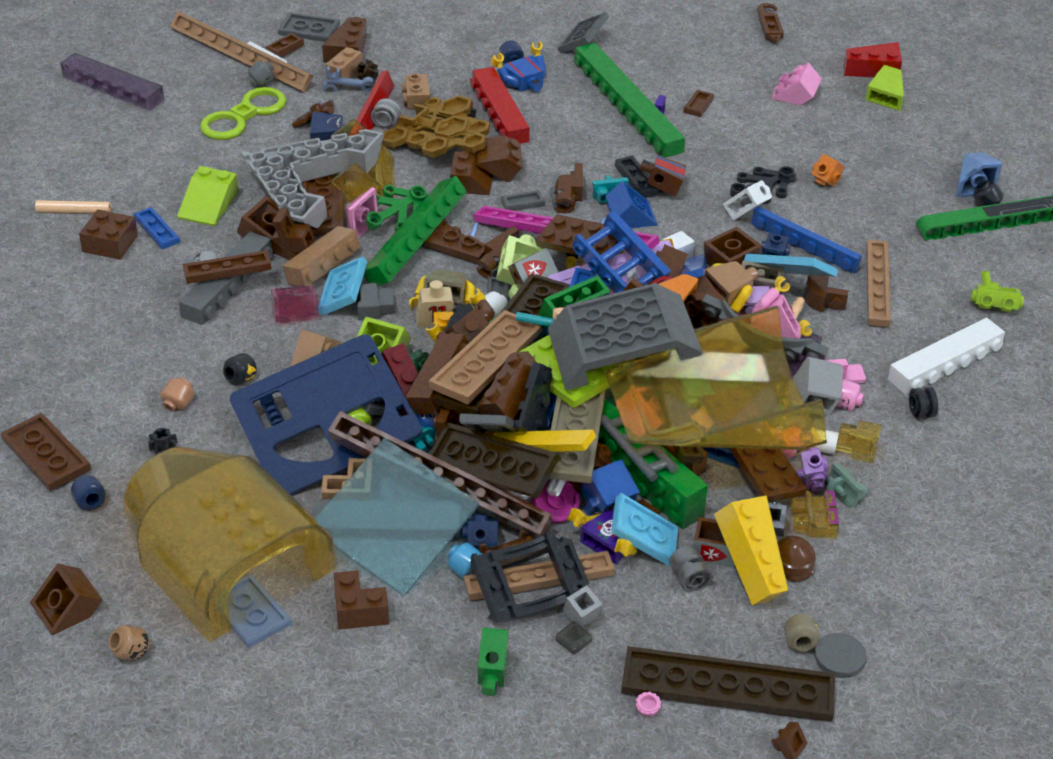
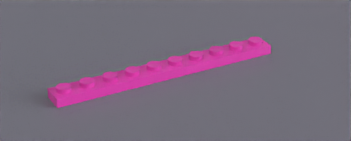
M483 206L473 214L474 222H480L484 225H497L501 228H511L514 226L519 231L525 230L534 234H540L553 219V217ZM635 232L651 250L659 244L658 235Z

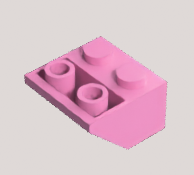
M809 62L803 66L798 65L793 72L785 73L779 78V83L774 88L775 91L771 98L801 105L814 97L822 78Z

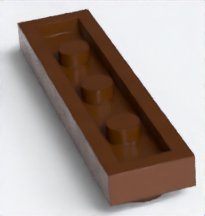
M267 250L182 264L187 284L272 270Z

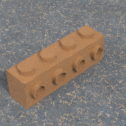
M337 226L282 265L287 283L302 288L309 287L314 281L325 276L329 270L338 266L344 259L352 256L355 251L361 248L356 230Z

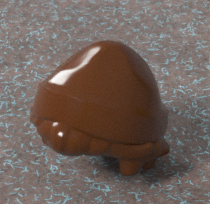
M786 536L777 542L786 579L793 582L804 581L815 573L813 568L816 559L815 551L807 540L799 536Z

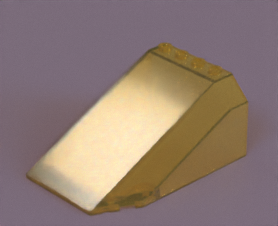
M778 306L695 329L694 331L703 356L680 361L676 349L673 348L622 361L618 366L605 373L630 443L681 447L805 450L827 443L822 399L804 404L791 376L783 349Z

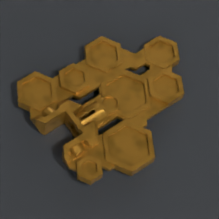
M457 95L441 101V98L432 97L427 99L424 104H414L416 112L414 118L403 115L399 116L397 124L383 132L382 145L395 148L408 144L410 148H422L423 155L432 158L445 154L449 149L460 147L464 151L474 153L485 148L487 143L486 135L489 134L491 126L488 121L467 117L471 113V107H473L471 98Z

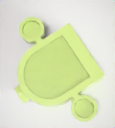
M528 234L522 235L520 239L509 235L502 246L496 280L512 285L508 292L510 299L516 294L518 288L507 266L544 249L538 247L535 239Z

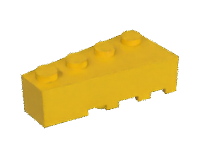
M767 496L731 502L716 512L714 516L751 604L756 605L771 601L788 591Z

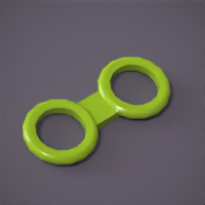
M270 87L250 90L243 96L241 103L232 107L230 111L214 112L202 119L200 124L201 132L206 137L214 140L235 138L244 132L246 127L245 121L255 115H271L282 110L287 101L286 97L280 90ZM259 95H271L276 97L278 102L269 107H257L252 105L250 100ZM218 119H230L237 123L234 129L224 132L214 131L208 127L210 123Z

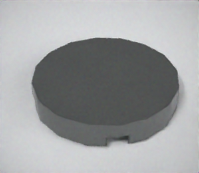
M844 633L825 635L818 641L814 651L818 667L824 672L835 673L836 678L856 676L863 670L867 659L866 650L862 643L853 636Z

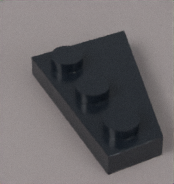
M532 363L525 386L527 396L525 401L520 402L518 409L522 412L519 420L514 421L513 428L519 431L546 430L547 409L550 404V384L553 380L551 368L541 363Z

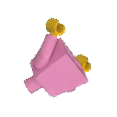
M783 276L777 277L774 282L775 288L771 287L754 306L750 319L751 323L749 324L762 331L781 337L800 339L802 334L810 336L812 329L807 327L810 323L807 320H801L798 323L785 296L779 294L780 291H788L790 284L786 283L780 287L785 278Z

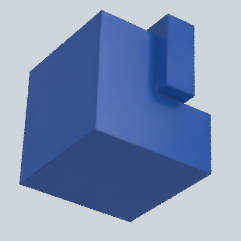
M622 460L594 470L592 482L582 483L580 487L587 501L583 509L588 516L598 511L602 513L607 511L609 507L615 505L616 496L620 493L635 500L640 492Z

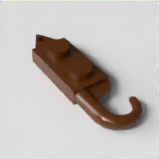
M762 3L757 7V12L765 39H770L777 44L780 39H783L784 35L779 17L775 13L765 12L764 9L772 8L775 11L778 9L774 4Z

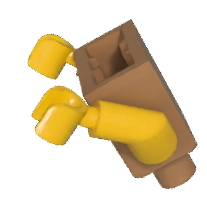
M733 261L725 264H713L710 268H706L705 276L735 313H739L753 292V281L758 278V272L754 267L745 270L738 262Z

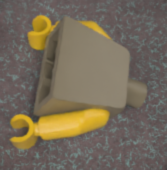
M438 269L419 280L414 293L416 297H412L409 300L410 310L412 311L413 307L417 306L420 290L422 288H430V282L438 280L443 283V287L451 288L454 303L460 304L462 302L466 305L469 302L473 305L474 303L469 298V294L471 296L475 295V286L469 280H466L465 273Z

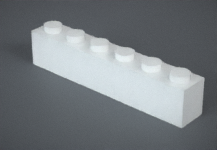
M985 318L891 364L888 380L905 395L912 388H922V386L928 383L933 384L938 378L944 375H951L954 370L960 367L964 368L970 362L976 359L980 360L992 351H998L1003 345L1005 331L988 318Z

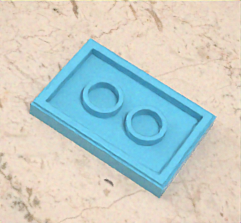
M364 257L357 258L329 271L317 308L319 315L328 314L356 302L367 265V260Z
M620 493L615 499L611 533L621 539L630 541L633 546L662 563L671 566L669 558L677 550L679 527Z

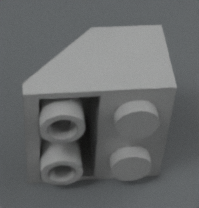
M807 357L784 392L797 409L830 415L841 400L843 366L838 363Z

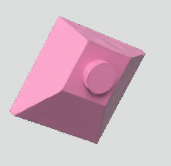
M373 187L358 196L345 208L348 228L355 229L358 238L369 229L365 223L368 213L372 211L378 212L376 189Z

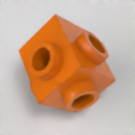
M823 153L819 161L813 165L811 174L816 178L815 182L824 187L828 184L833 187L840 180L841 173L845 167L839 161Z

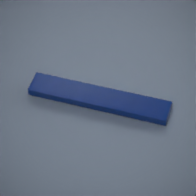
M705 254L686 259L681 274H687L695 278L703 277L707 262Z

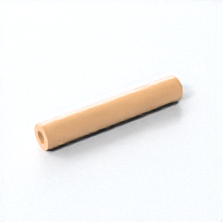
M36 200L35 203L36 212L94 214L97 209L111 211L110 202Z

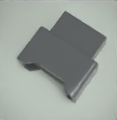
M376 283L360 285L356 299L359 302L357 303L358 320H364L365 317L380 319V313L394 312L392 287L377 288Z

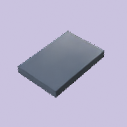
M252 574L208 596L209 602L248 648L292 625L291 618Z

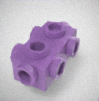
M817 447L808 448L805 452H801V469L797 470V474L807 490L811 489L813 492L824 490V481L828 478L826 456L821 457L820 449Z

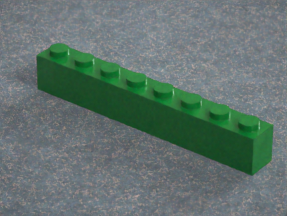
M457 176L439 182L369 261L363 275L368 283H376L377 287L390 283L467 193Z

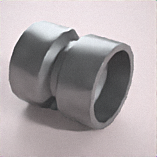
M693 545L683 546L672 553L669 558V564L676 576H678L685 591H697L704 589L710 584L713 575L697 547Z

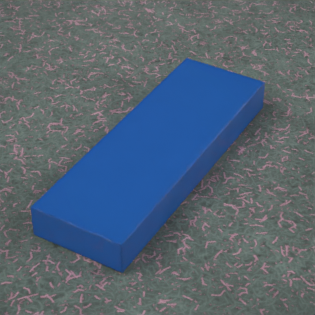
M152 207L133 214L138 224L162 250L180 243V238Z

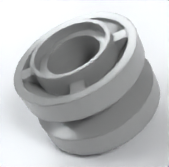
M381 99L375 105L371 113V119L377 127L391 129L396 125L401 115L400 107L393 100Z

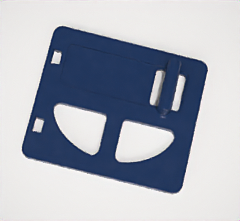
M367 334L360 335L241 388L230 396V403L275 495L279 498L293 496L321 483L323 475H338L347 471L349 458L368 459L332 441L328 430L339 411L349 414L375 401L382 400L385 402V411L376 429L405 443L417 439L422 434V428L374 340ZM375 355L379 363L371 365L369 358ZM274 393H281L292 415L290 419L284 421L272 395ZM260 401L272 427L264 428L253 403ZM404 407L408 415L400 417L397 410ZM321 428L334 454L330 459L322 461L299 462L283 458L274 450L280 444L313 429Z

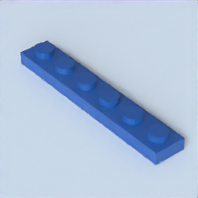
M757 206L753 209L751 224L758 229H762L770 234L789 237L788 242L802 248L827 262H831L843 270L853 274L859 270L862 255L764 208Z

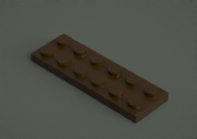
M448 422L429 453L495 487L538 499L560 459L558 454L552 451Z

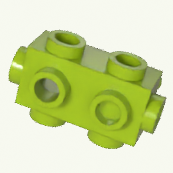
M988 270L980 272L983 284L977 283L976 289H972L970 301L978 304L980 308L991 309V306L1000 307V310L1005 312H1012L1013 309L1018 310L1023 307L1024 296H1021L1020 289L1001 287L998 282H991Z

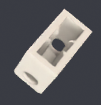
M761 180L744 189L723 203L732 220H736L772 198L770 188ZM742 199H745L748 203L744 207L740 202Z

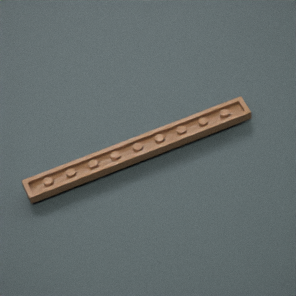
M177 11L170 26L249 66H253L258 60L264 63L268 61L274 67L272 72L276 79L303 92L307 91L313 75L182 12Z

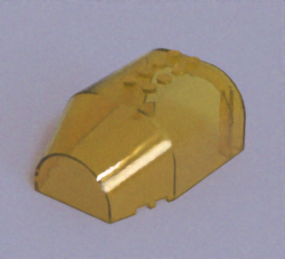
M191 447L170 448L147 460L134 473L125 489L123 511L141 567L209 642L231 630L228 609L229 594L235 583L254 567L290 547L304 545L305 565L312 569V579L314 581L335 570L334 543L331 534L255 459L249 456Z

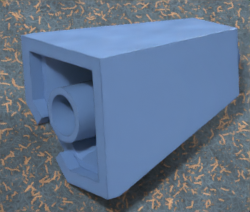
M984 152L966 153L963 159L956 196H973L974 188L985 180L993 181L997 184L1002 167L1001 161Z

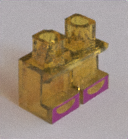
M806 491L804 498H792L791 513L804 514L794 515L793 530L806 532L807 538L836 539L839 520L835 492L825 491L824 496H812L811 492Z

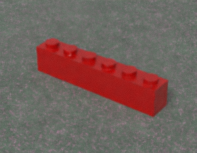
M488 67L472 70V78H470L471 88L476 90V96L478 99H481L483 109H487L488 118L493 120L495 130H499L500 136L505 135L510 139L513 138L520 144L528 143L530 127L495 68Z

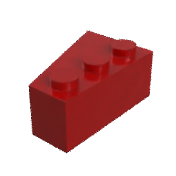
M899 42L846 49L843 64L844 76L874 78L884 65L901 70L902 58Z

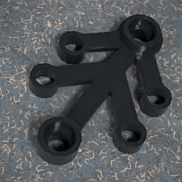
M783 166L779 168V171L754 167L753 175L739 172L737 174V181L739 183L731 185L730 195L734 197L753 185L745 186L742 183H747L748 181L757 183L762 180L770 188V193L773 184L780 182L775 196L781 199L786 198L788 183L796 179L795 171L789 166ZM771 198L763 204H769L771 202Z

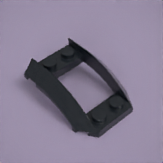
M550 532L519 545L492 550L487 554L477 555V553H473L471 555L470 574L476 575L490 612L487 619L494 622L522 618L565 604L567 597L589 584L572 540L565 537L556 538L551 536ZM548 553L563 591L534 601L516 604L502 569L527 562Z

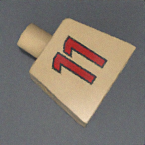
M434 280L430 282V288H422L420 290L416 308L417 328L434 327V312H452L451 310L455 308L451 288L443 287L441 281Z

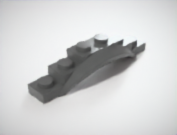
M706 294L702 301V311L710 317H718V322L727 317L730 318L746 345V350L750 349L764 359L770 358L775 361L778 353L786 360H795L797 362L800 361L802 355L806 356V358L813 357L821 360H826L829 348L810 338H787L767 333L741 319L724 300Z

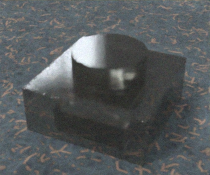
M572 621L556 634V641L575 655L592 642V634L577 622Z

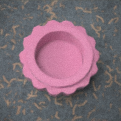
M643 692L636 698V708L640 714L653 717L660 710L661 701L655 693Z

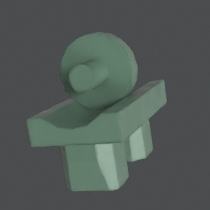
M833 463L831 472L824 481L827 485V491H834L835 495L849 508L855 507L858 500L864 499L868 488L863 483L858 484L853 479V473L849 469H843L838 463Z

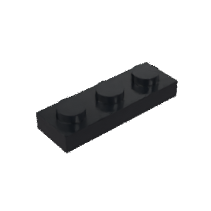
M633 155L615 160V167L624 178H628L630 186L643 197L659 194L658 188L647 183L649 175L639 170L640 164Z

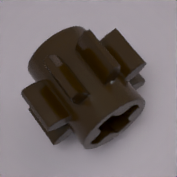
M366 59L365 63L360 62L356 68L357 78L362 80L365 77H371L374 82L379 74L378 65Z

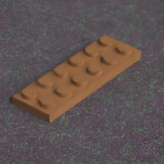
M504 310L429 380V388L469 404L495 379L496 374L501 371L506 363V358L511 353L519 352L528 347L542 333L543 326L516 321V314Z

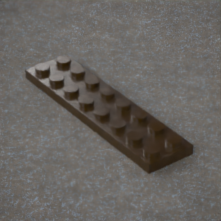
M627 646L621 693L638 696L643 692L655 693L660 699L832 722L834 716L835 673Z

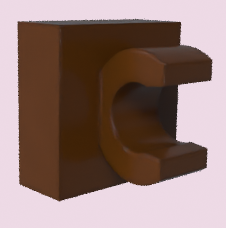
M790 721L784 729L778 730V738L772 739L771 742L777 751H782L786 759H797L807 745V740L799 723Z

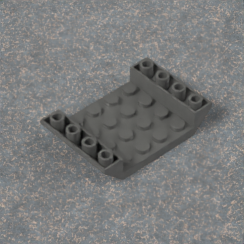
M656 283L566 305L548 327L565 390L588 385L587 370L673 348L676 349L680 361L703 356L681 295Z

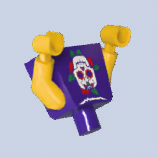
M572 508L567 520L573 521L575 527H581V543L597 553L608 551L612 563L615 565L620 562L623 556H634L637 553V547L633 546L630 541L621 539L611 533L614 510L585 516L581 510Z

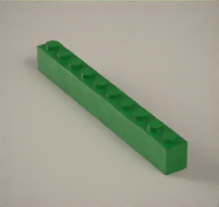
M596 43L576 47L574 55L575 64L580 66L583 73L591 78L592 83L596 84L600 88L601 93L605 94L609 101L615 104L618 111L626 116L627 121L635 126L637 132L645 137L646 142H650L657 153H660L664 158L684 153L685 137Z

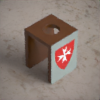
M548 249L538 251L507 266L518 290L531 273L549 278V275L558 273Z
M699 517L693 546L697 547L704 562L734 568V561L715 519Z

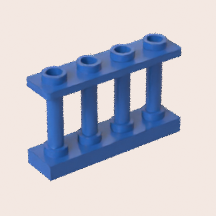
M614 210L607 214L603 229L586 240L581 234L575 236L572 244L575 253L588 263L589 268L596 272L605 285L610 287L614 293L623 291L627 284L622 280L621 276L637 265H640L647 272V274L638 279L644 286L659 277L669 276L671 272ZM609 234L612 235L619 243L599 255L592 246ZM622 250H626L633 258L616 270H613L606 261Z

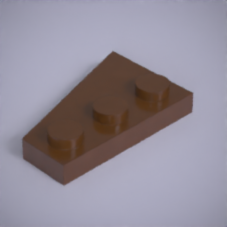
M443 219L424 242V247L474 263L484 256V243L471 235H464L457 226L452 227L448 225L446 219Z

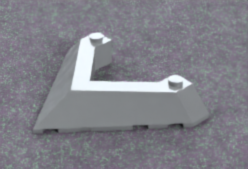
M364 129L359 130V134L347 136V133L332 135V139L320 141L319 138L289 143L283 146L262 148L260 152L250 153L246 151L241 152V154L279 209L288 208L293 222L309 224L310 227L318 228L328 217L325 198L306 193L301 182L347 170L368 173L377 163L384 135L382 132Z

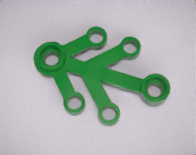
M386 185L382 192L383 196L376 194L377 207L379 204L391 207L381 213L369 212L365 223L370 230H376L380 228L384 220L398 212V222L394 229L396 232L406 220L407 206L413 203L414 211L427 197L426 189L420 185H415L409 190ZM394 195H397V196H402V197H405V198L402 199V200H400V199H395V198H393V197H394Z

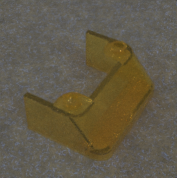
M353 118L332 135L347 133V136L359 134V130H364L365 128ZM381 144L377 163L368 173L355 162L331 179V183L341 190L349 201H354L372 187L376 189V194L383 196L382 192L386 185L395 187L393 156Z

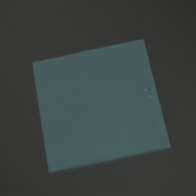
M384 438L351 478L345 481V485L310 524L309 529L392 589L405 596L438 555L445 551L447 544L478 508L479 503Z

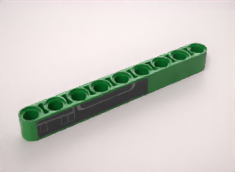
M1053 195L924 215L916 221V228L925 241H928V239L937 240L947 238V236H962L966 233H981L985 230H999L1004 227H1018L1022 224H1037L1041 221L1049 222L1053 221Z

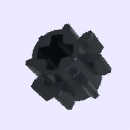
M158 428L153 434H149V451L155 450L156 456H168L172 450H177V435L170 434V429Z

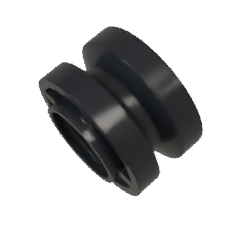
M925 386L922 389L919 387L912 388L910 390L909 407L915 419H923L925 416L927 418L936 417L938 413V398L932 386Z

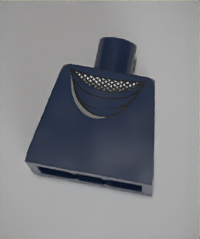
M313 112L310 140L319 138L320 141L332 139V135L347 133V136H350L349 133L353 125H343L342 115Z

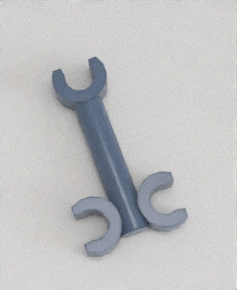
M330 66L326 67L327 79L323 83L324 92H326L329 86L333 87V92H337V84L361 87L363 91H371V86L366 84H373V78L365 77L362 80L339 77V67H337L335 73L330 72Z

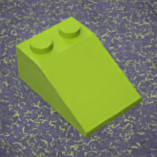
M199 166L191 177L177 219L215 226L239 192L237 173Z
M365 317L357 337L364 334L370 335L381 354L383 350L404 343L407 349L412 339L405 327ZM375 355L369 358L371 365L379 363Z

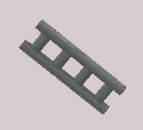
M625 407L619 410L618 414L620 417L609 420L606 415H602L601 425L651 482L657 479L658 475L656 472L667 468L670 473L678 470V466ZM628 424L633 431L622 435L617 427ZM640 438L646 445L635 449L629 442ZM654 453L659 459L656 462L648 464L642 458Z

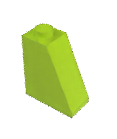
M884 65L869 83L865 100L900 111L904 97L902 71Z

